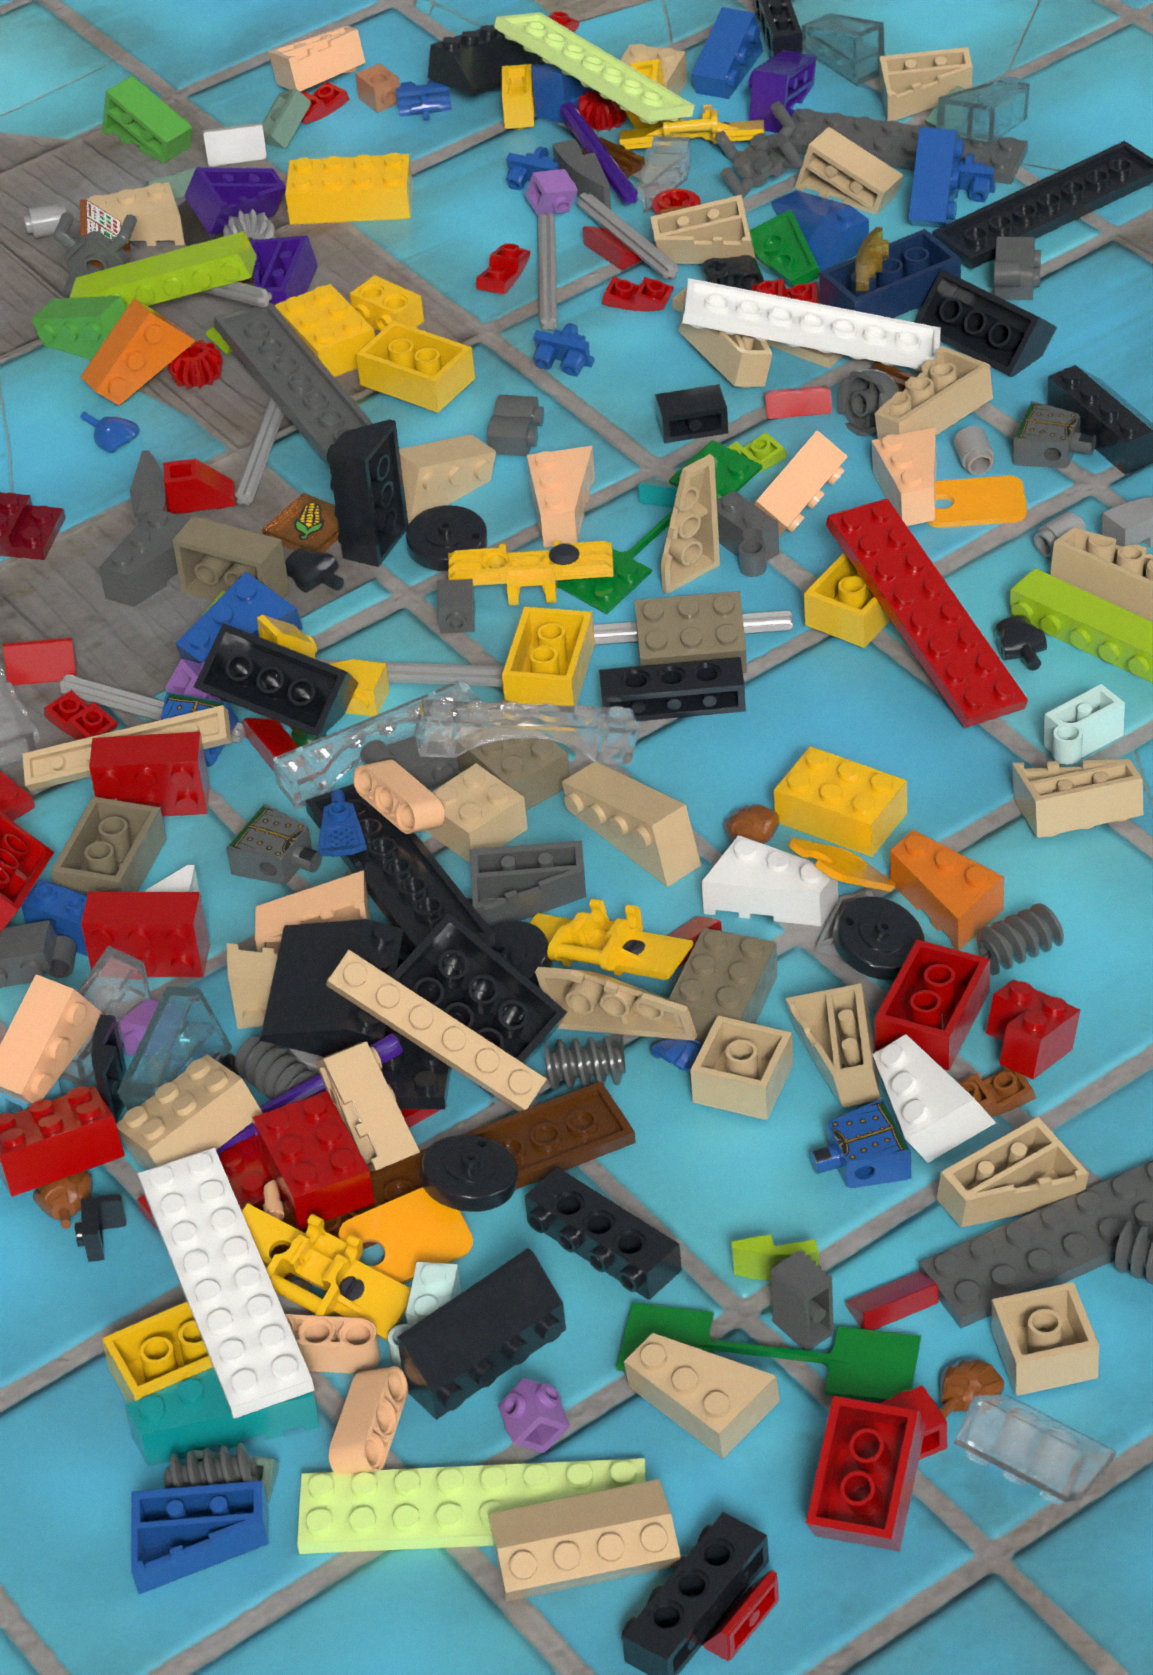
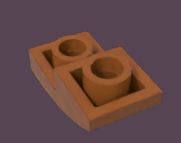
M1005 1068L983 1081L976 1073L958 1083L991 1117L1006 1113L1036 1099L1034 1090L1024 1075L1009 1068Z

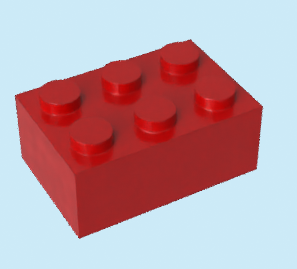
M201 732L92 738L89 770L95 797L160 807L162 817L208 813L210 782Z
M88 891L81 926L92 977L204 978L210 942L200 892Z
M916 940L875 1016V1051H879L906 1034L941 1068L950 1070L990 992V959Z
M94 1085L90 1087H76L65 1096L51 1101H37L31 1104L28 1109L14 1114H0V1177L11 1197L125 1157L114 1116Z
M328 1091L252 1117L258 1150L273 1180L276 1181L279 1192L298 1230L308 1228L307 1221L311 1214L327 1221L375 1203L370 1171Z
M833 1396L806 1519V1525L814 1536L900 1552L926 1423L918 1410Z

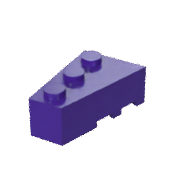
M783 50L751 72L748 82L749 89H752L749 121L764 120V131L779 133L783 126L771 110V105L776 101H781L789 115L793 116L795 110L792 108L796 103L802 104L814 85L817 55Z
M196 167L184 197L209 235L223 232L224 225L228 224L229 216L239 217L240 210L244 214H249L253 208L256 215L264 212L267 218L275 216L286 186L273 168Z
M308 235L250 240V244L257 255L253 271L254 283L256 287L264 288L267 292L271 293L272 299L269 300V303L271 302L275 305L286 301L290 297L307 293L318 267Z

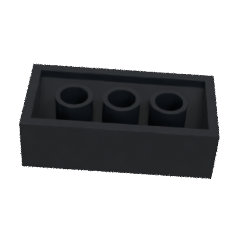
M495 24L482 25L480 29L463 31L461 35L444 37L442 41L430 44L427 78L470 95H475L502 86V66L531 64L532 66L546 63L542 60L543 57L526 51L520 43L506 39L505 34L494 28Z
M941 269L914 323L940 327L941 342L977 360L990 364L991 367L1011 377H1014L1043 356L1057 329L1056 326L943 269Z
M1077 365L1048 376V405L1077 413L1080 416V432L1096 435L1095 450L1124 475L1153 463V423L1105 382Z
M391 419L344 431L337 441L329 447L327 452V462L330 464L331 472L330 486L335 500L334 515L338 521V542L341 544L342 557L346 560L379 567L404 535L409 525L396 421Z
M223 623L194 688L321 738L344 716L358 682L347 671Z
M527 1248L397 1337L401 1367L408 1383V1394L436 1420L447 1412L460 1407L467 1398L480 1389L493 1384L503 1373L515 1365L522 1364L529 1355L545 1344L555 1341L566 1330L563 1302L533 1251Z

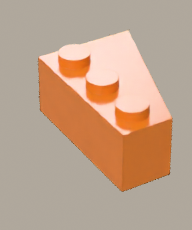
M134 298L80 377L95 392L120 405L196 340L180 326Z
M912 830L890 850L891 880L896 884L895 888L917 910L922 909L931 918V925L937 931L942 930L951 939V945L956 950L960 951L977 935L981 928L989 924L1004 910V876L915 830Z

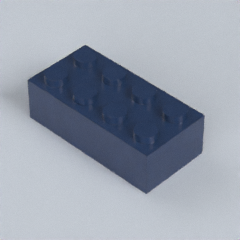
M923 229L819 272L820 304L895 318L923 306L941 269L961 278V258L926 229Z

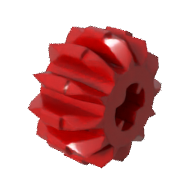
M595 89L593 91H584V95L579 97L578 110L593 130L597 129L598 132L602 130L610 132L611 128H620L621 123L626 121L627 116L625 110H622L618 103L601 97L600 92Z
M201 339L198 342H194L168 364L169 374H171L177 386H186L187 390L192 387H199L201 389L203 385L211 386L213 385V380L221 378L222 356L219 354V349L215 348L214 343H205Z

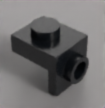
M119 1194L80 1199L82 1222L75 1223L77 1246H85L88 1262L105 1260L103 1230L126 1226L125 1211L121 1195Z

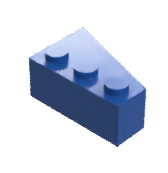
M721 8L691 74L696 94L729 99L763 53L760 38L761 29L757 25L754 12Z
M554 64L532 65L536 117L566 125V122L560 115V106L572 102L578 109L579 97L584 95V91H593L594 89L583 86L580 83L581 81L574 76L562 73V69Z
M919 127L908 218L912 226L940 228L956 218L957 202L954 201L956 189H959L961 173L959 169L964 153V140L961 139L957 130Z
M245 572L175 644L182 659L202 663V661H206L223 623L259 637L257 617L266 615L293 624L299 630H302L303 627L297 608Z
M262 1481L131 1492V1572L138 1594L145 1593L269 1544L268 1503Z

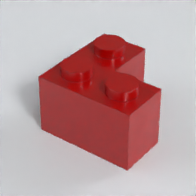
M1013 979L993 994L986 1034L1003 1041L999 1064L1034 1080L1073 1049L1081 1010L1067 1004L1065 1000L1059 997L1049 996L1034 989L1026 982Z

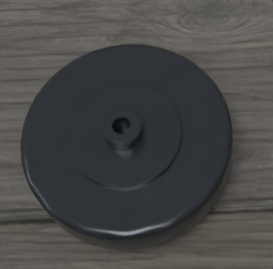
M454 505L433 507L418 514L408 525L406 530L407 550L411 558L419 565L431 570L448 571L449 553H453L455 550L487 548L486 524L476 512L468 508Z
M862 897L849 902L841 910L833 927L834 944L844 961L856 971L881 980L896 979L916 940L925 941L920 924L908 910L893 901L880 897Z
M509 921L490 927L495 934L496 946L492 947V949L538 987L540 984L535 973L537 967L551 968L552 960L549 959L547 954L549 942L545 934L537 926L523 921Z
M455 1135L436 1141L424 1152L420 1168V1182L431 1198L446 1207L465 1212L487 1211L503 1205L514 1194L518 1177L517 1163L507 1149L492 1140L474 1135Z

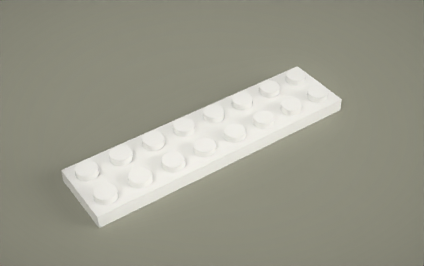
M690 278L687 281L682 323L689 324L694 328H710L720 330L729 335H746L760 341L771 340L785 343L791 347L802 346L817 349L822 353L833 352L848 355L858 360L869 359L879 361L888 366L910 367L919 372H922L921 366L927 360H934L936 358V351L940 348V327Z
M215 1147L137 1173L145 1198L233 1419L314 1391L313 1380Z

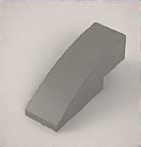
M1153 497L1136 499L1103 512L1102 535L1115 538L1116 545L1118 546L1134 545L1143 542L1151 548L1153 546Z

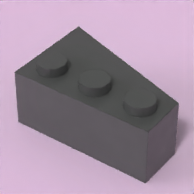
M152 508L99 567L105 599L135 607L167 586L166 580L178 573L172 540L191 518Z
M582 840L470 849L473 907L489 927L509 921H521L535 916L537 913H543L586 897Z

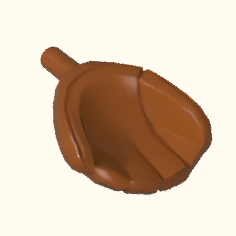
M760 804L746 805L730 813V817L724 820L723 827L731 843L739 835L765 844L777 831L779 815L777 812Z
M83 1171L38 1187L33 1193V1199L44 1213L56 1220H60L61 1227L67 1229L71 1226L70 1218L81 1211L80 1199L91 1197L93 1187L91 1175Z
M977 1359L961 1360L953 1365L946 1366L940 1378V1395L944 1405L939 1410L945 1419L952 1411L981 1410L993 1403L1002 1394L1004 1380L992 1365L983 1361L980 1362Z

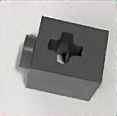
M473 579L438 581L437 608L441 634L475 632Z

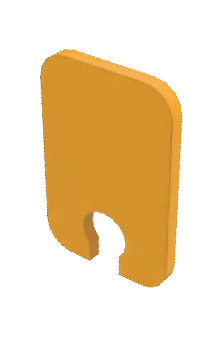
M1009 475L936 481V500L947 499L953 505L944 509L935 507V520L927 522V524L935 528L1022 521L1027 516L1023 483L1018 477Z
M792 838L788 844L801 857L817 859L815 867L840 882L892 892L896 885L876 868L846 849L798 838Z
M423 1187L348 1219L341 1225L338 1238L344 1242L352 1234L362 1239L363 1243L376 1242L384 1249L385 1258L380 1264L369 1267L402 1284L413 1280L417 1262L450 1264L468 1255L473 1245L472 1234L461 1212L438 1203L426 1193Z

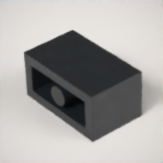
M720 384L655 394L657 422L664 444L728 434L727 405Z

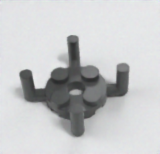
M781 101L774 102L771 105V110L783 126L778 134L766 136L765 133H759L750 140V146L744 152L738 151L724 131L715 135V140L733 163L734 168L742 179V182H740L730 167L724 168L720 173L735 196L742 195V198H745L753 186L766 184L765 178L771 175L777 178L788 168L800 169L803 166L802 158L789 141V138L796 130V124Z
M64 212L61 215L53 236L56 241L68 249L66 261L69 278L64 287V292L70 296L76 277L129 263L130 257L122 247L129 242L137 223V218L134 215H126L118 235L112 240L105 237L99 231H91L88 235L81 236L75 240L68 234L74 219L73 215L68 212ZM90 260H98L104 267H95L90 263Z

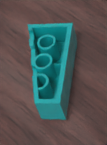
M213 1367L125 1405L132 1438L148 1466L170 1462L172 1453H176L179 1459L187 1458V1452L191 1450L203 1451L204 1448L217 1445H226L228 1448L237 1447L238 1443H241L243 1439L265 1434L267 1439L284 1436L283 1430L304 1426L305 1431L320 1428L315 1397L312 1392L233 1419Z

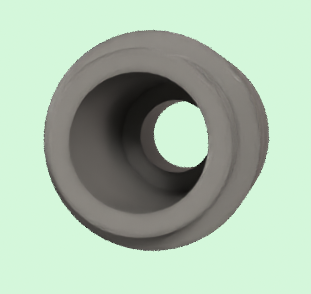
M57 204L28 209L29 215L23 216L27 234L33 233L34 239L52 236L61 215L67 212L65 205L57 206Z
M970 426L960 430L956 434L953 443L963 468L973 475L987 473L993 466L994 452L985 431L977 426Z
M1066 511L1039 528L1038 533L1034 535L1036 548L1043 556L1051 557L1055 540L1073 527L1086 530L1083 519L1072 512Z

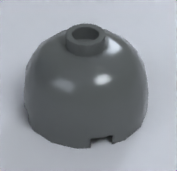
M862 369L853 371L848 378H844L840 383L838 391L840 414L845 413L849 421L845 425L854 434L859 436L877 434L875 413L896 392H900L898 385L892 377L880 370Z

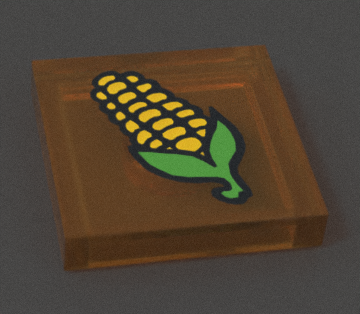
M302 493L262 529L263 535L282 539V545L294 551L305 547L312 551L324 553L338 540L339 528L337 517L334 515L335 505Z

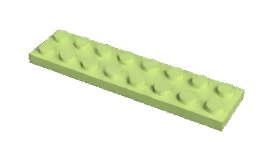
M539 12L496 17L494 28L505 34L506 39L516 41L523 45L526 51L543 57L542 60L544 62L554 64L562 69V73L579 79L583 86L600 92L601 97L615 101L622 110L633 112L639 116L642 122L656 124L657 121L661 120L678 121L679 118L692 117L694 104Z
M645 1458L391 1469L371 1473L362 1472L359 1474H338L334 1472L302 1473L297 1539L299 1554L494 1546L488 1514L646 1482Z

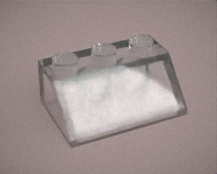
M1007 1394L974 1396L954 1444L967 1450L965 1456L968 1459L984 1466H989L990 1463L1004 1470L1002 1476L1023 1486H1026L1027 1482L1041 1489L1039 1495L1042 1498L1057 1505H1064L1065 1502L1081 1501L1114 1460L1117 1451Z

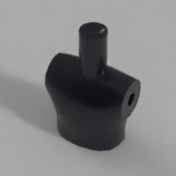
M302 547L289 555L285 561L287 576L292 578L297 587L305 593L320 584H324L336 591L341 590L344 585V579L333 574L338 570V563L329 553L312 551Z
M1023 615L1011 616L1000 621L996 625L995 635L998 638V647L1002 659L1006 661L1022 658L1029 670H1037L1041 666V661L1036 653L1047 650L1044 632L1034 626L1028 617Z

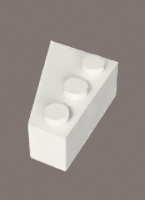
M738 835L702 880L704 914L716 915V910L738 912L739 918L747 919L751 918V914L774 916L775 922L821 926L838 902V880L829 877L816 868V862Z
M906 1034L873 1054L904 1137L927 1163L996 1123L960 1084Z

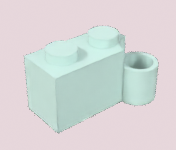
M1100 684L1045 713L1044 747L1053 753V758L1061 764L1077 763L1082 757L1124 735L1125 702Z
M417 1262L406 1309L407 1324L395 1326L388 1335L391 1361L394 1366L402 1370L397 1337L462 1293L458 1264Z

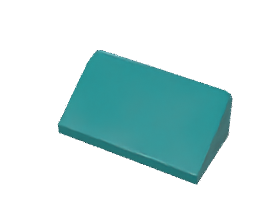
M646 479L640 482L638 486L639 503L673 508L678 488L670 484L669 481Z

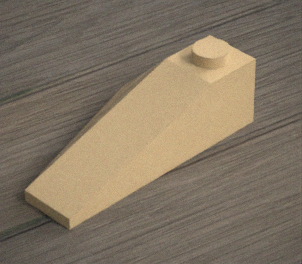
M711 454L682 468L661 560L662 591L665 594L720 566L715 461Z
M537 967L535 971L541 990L567 1011L558 1029L695 1041L697 1037L689 1009L685 1005L595 971Z

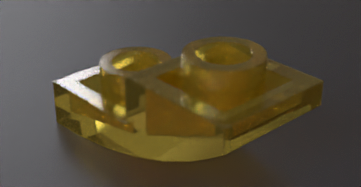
M876 227L872 230L858 250L855 264L856 291H869V278H875L876 272H882L883 259H889V240H883L882 227Z

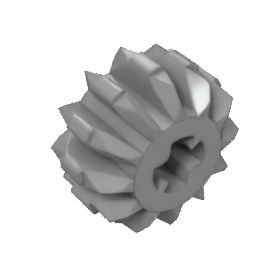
M253 208L249 214H244L240 210L239 217L229 216L228 224L224 225L223 229L224 237L244 231L249 242L250 240L275 238V229L271 220L267 219L264 212L256 215Z

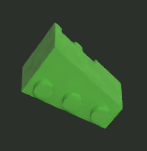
M130 76L106 91L102 133L106 135L114 133L120 136V142L126 145L132 142L139 146L140 152L162 163L168 162L190 148L193 127L135 77Z
M121 296L55 298L50 300L31 320L44 346L92 360L127 308Z

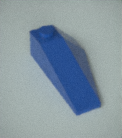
M797 190L772 201V208L777 216L790 209L792 210L821 271L869 251V219L851 205Z

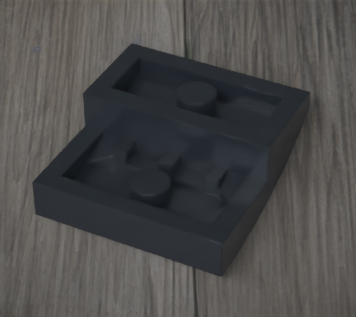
M101 1014L92 1038V1066L98 1092L113 1114L115 1123H117L127 1102L123 1081L127 1069L116 1017Z

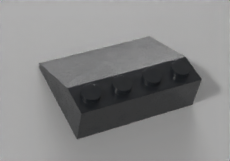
M449 912L390 976L523 1064H526L543 1046L545 1041L551 1037L567 1014L565 1009ZM479 1086L482 1090H484V1091H485L488 1095H490L492 1098L495 1096L494 1094L490 1093L489 1091H487V1090H485L484 1088H482L481 1086Z
M368 919L285 925L282 931L259 1041L326 1057L358 1043L367 1041L370 1046L383 1039L386 1024L326 986V983L348 950L388 976H391L397 969L404 929Z

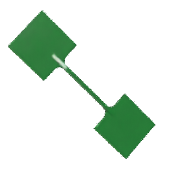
M711 440L682 467L684 468L711 454L715 461L717 500L734 490L738 492L763 469L761 464L714 440ZM682 468L668 480L670 484L677 488ZM672 511L630 550L619 552L612 548L614 577L560 580L556 584L557 587L607 615L652 573V569L635 561L633 558L669 526Z
M632 1303L616 1365V1371L626 1372L624 1361L652 1333L710 1353L719 1351L820 1363L829 1370L825 1395L882 1402L892 1398L899 1392L912 1390L921 1336L838 1326L834 1347L831 1352L826 1354L814 1351L711 1340L709 1335L714 1312Z

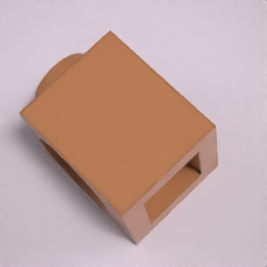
M379 63L355 73L358 99L376 113L398 104L396 88H400L399 77Z

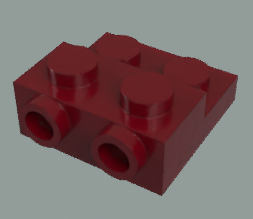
M0 492V556L45 560L66 519L64 508L33 506L30 495Z

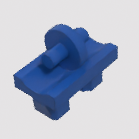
M430 79L427 84L416 85L409 81L402 82L400 88H396L399 117L423 114L424 120H430L429 113L452 110L449 86Z
M539 146L534 154L527 153L526 156L509 153L506 158L509 167L506 181L510 189L518 191L524 188L527 181L530 182L533 172L559 170V164L556 163V159L549 157L548 149Z
M967 153L965 161H961L960 186L959 189H956L955 198H958L959 190L969 191L970 199L974 202H985L989 193H995V168L985 166V163L975 162V154Z
M567 323L563 331L555 329L553 334L536 330L533 336L536 345L533 360L536 367L549 370L555 360L562 361L560 364L562 371L567 375L576 377L584 366L592 368L595 359L590 355L589 342L585 341V336L578 334L576 324Z

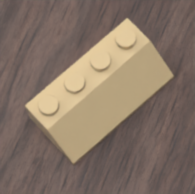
M660 1479L488 1514L505 1602L673 1568L681 1557L672 1515Z

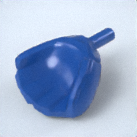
M83 412L80 416V419L95 427L94 441L98 447L108 453H114L118 447L130 442L140 432L136 423L124 418L103 417L99 421L86 412Z
M665 1039L651 1046V1054L654 1058H663L667 1062L673 1063L680 1070H685L691 1074L690 1070L703 1043L697 1039L695 1041Z

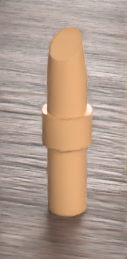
M272 1180L264 1186L265 1203L263 1210L265 1213L283 1221V1203L280 1200L277 1183L275 1180Z

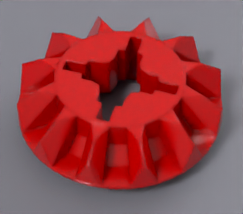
M673 188L663 191L653 198L652 211L655 212V215H658L662 209L700 205L701 200L693 191Z

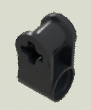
M750 255L711 258L703 263L706 282L752 291L753 285L764 281L756 259Z

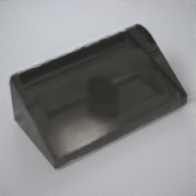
M187 200L177 207L186 246L216 239L215 234L209 235Z

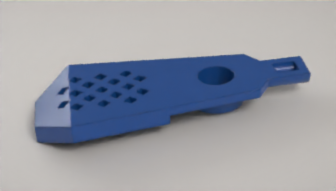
M334 790L330 795L331 804L325 806L323 811L318 845L319 855L336 857L352 855L367 850L354 805L346 802L345 793L342 790Z

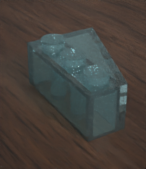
M828 13L802 25L803 51L807 54L817 55L816 60L854 85L859 86L879 76V56H885L884 22Z
M1003 77L1000 80L941 96L938 100L936 128L957 130L960 137L993 143L1027 119L1030 84L1022 83L1016 77Z
M166 986L117 1091L128 1111L143 1104L155 1094L160 1086L173 1081L185 1072L188 1065L193 1061L209 1055L219 1062L233 1048L200 988Z

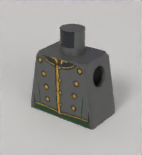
M1031 401L1013 439V465L1066 468L1069 466L1075 452L1093 454L1096 445V435L1080 432V416L1077 413Z
M265 804L261 806L227 846L231 874L282 885L288 883L299 869L312 873L316 872L322 860V856L319 855L318 851L312 849L309 828L305 824Z

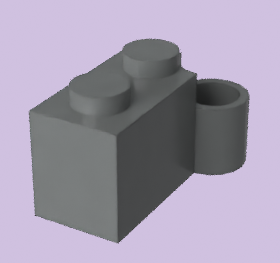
M997 237L994 267L995 295L1004 300H1033V287H1040L1041 250H1035V237Z
M734 490L717 500L719 544L739 558V569L743 575L757 577L765 573L767 569L766 561L779 554L778 522Z
M439 727L386 746L381 740H373L368 742L360 752V758L364 765L392 759L428 790L445 784L459 774L457 751Z
M49 920L4 928L0 933V988L31 983L36 974L43 977L44 971L56 978L69 976L73 972L77 952L75 941L66 936H57Z

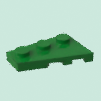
M791 209L750 230L756 259L791 287L809 283L819 277L821 270Z

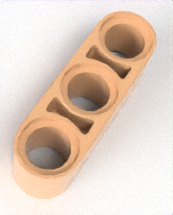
M391 759L359 765L355 768L353 781L356 791L403 833L410 834L434 829L443 824L445 813L439 798L397 762Z
M285 1314L309 1371L357 1374L374 1370L379 1365L380 1350L376 1327L371 1321L351 1317Z
M393 1366L364 1371L354 1376L329 1447V1462L334 1473H371L380 1471L383 1468L408 1393L406 1376L399 1367Z

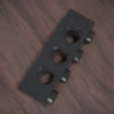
M753 0V7L771 58L783 50L803 53L802 31L791 0Z
M741 657L599 670L604 724L746 712Z
M558 1167L525 1195L527 1221L536 1232L545 1233L553 1238L566 1251L574 1252L587 1260L597 1271L606 1272L620 1281L623 1287L630 1292H637L650 1300L682 1271L679 1243Z
M725 1512L718 1517L713 1525L708 1524L700 1533L697 1544L688 1555L681 1556L676 1562L672 1575L665 1584L657 1586L652 1591L647 1606L637 1618L632 1617L626 1623L621 1635L625 1662L647 1675H679L769 1562L767 1535Z

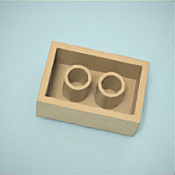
M206 1055L190 1063L186 1071L173 1081L160 1086L155 1094L143 1104L130 1109L123 1119L116 1123L118 1134L135 1161L149 1170L214 1147L217 1150L253 1122L252 1117L263 1112L244 1080L209 1055Z

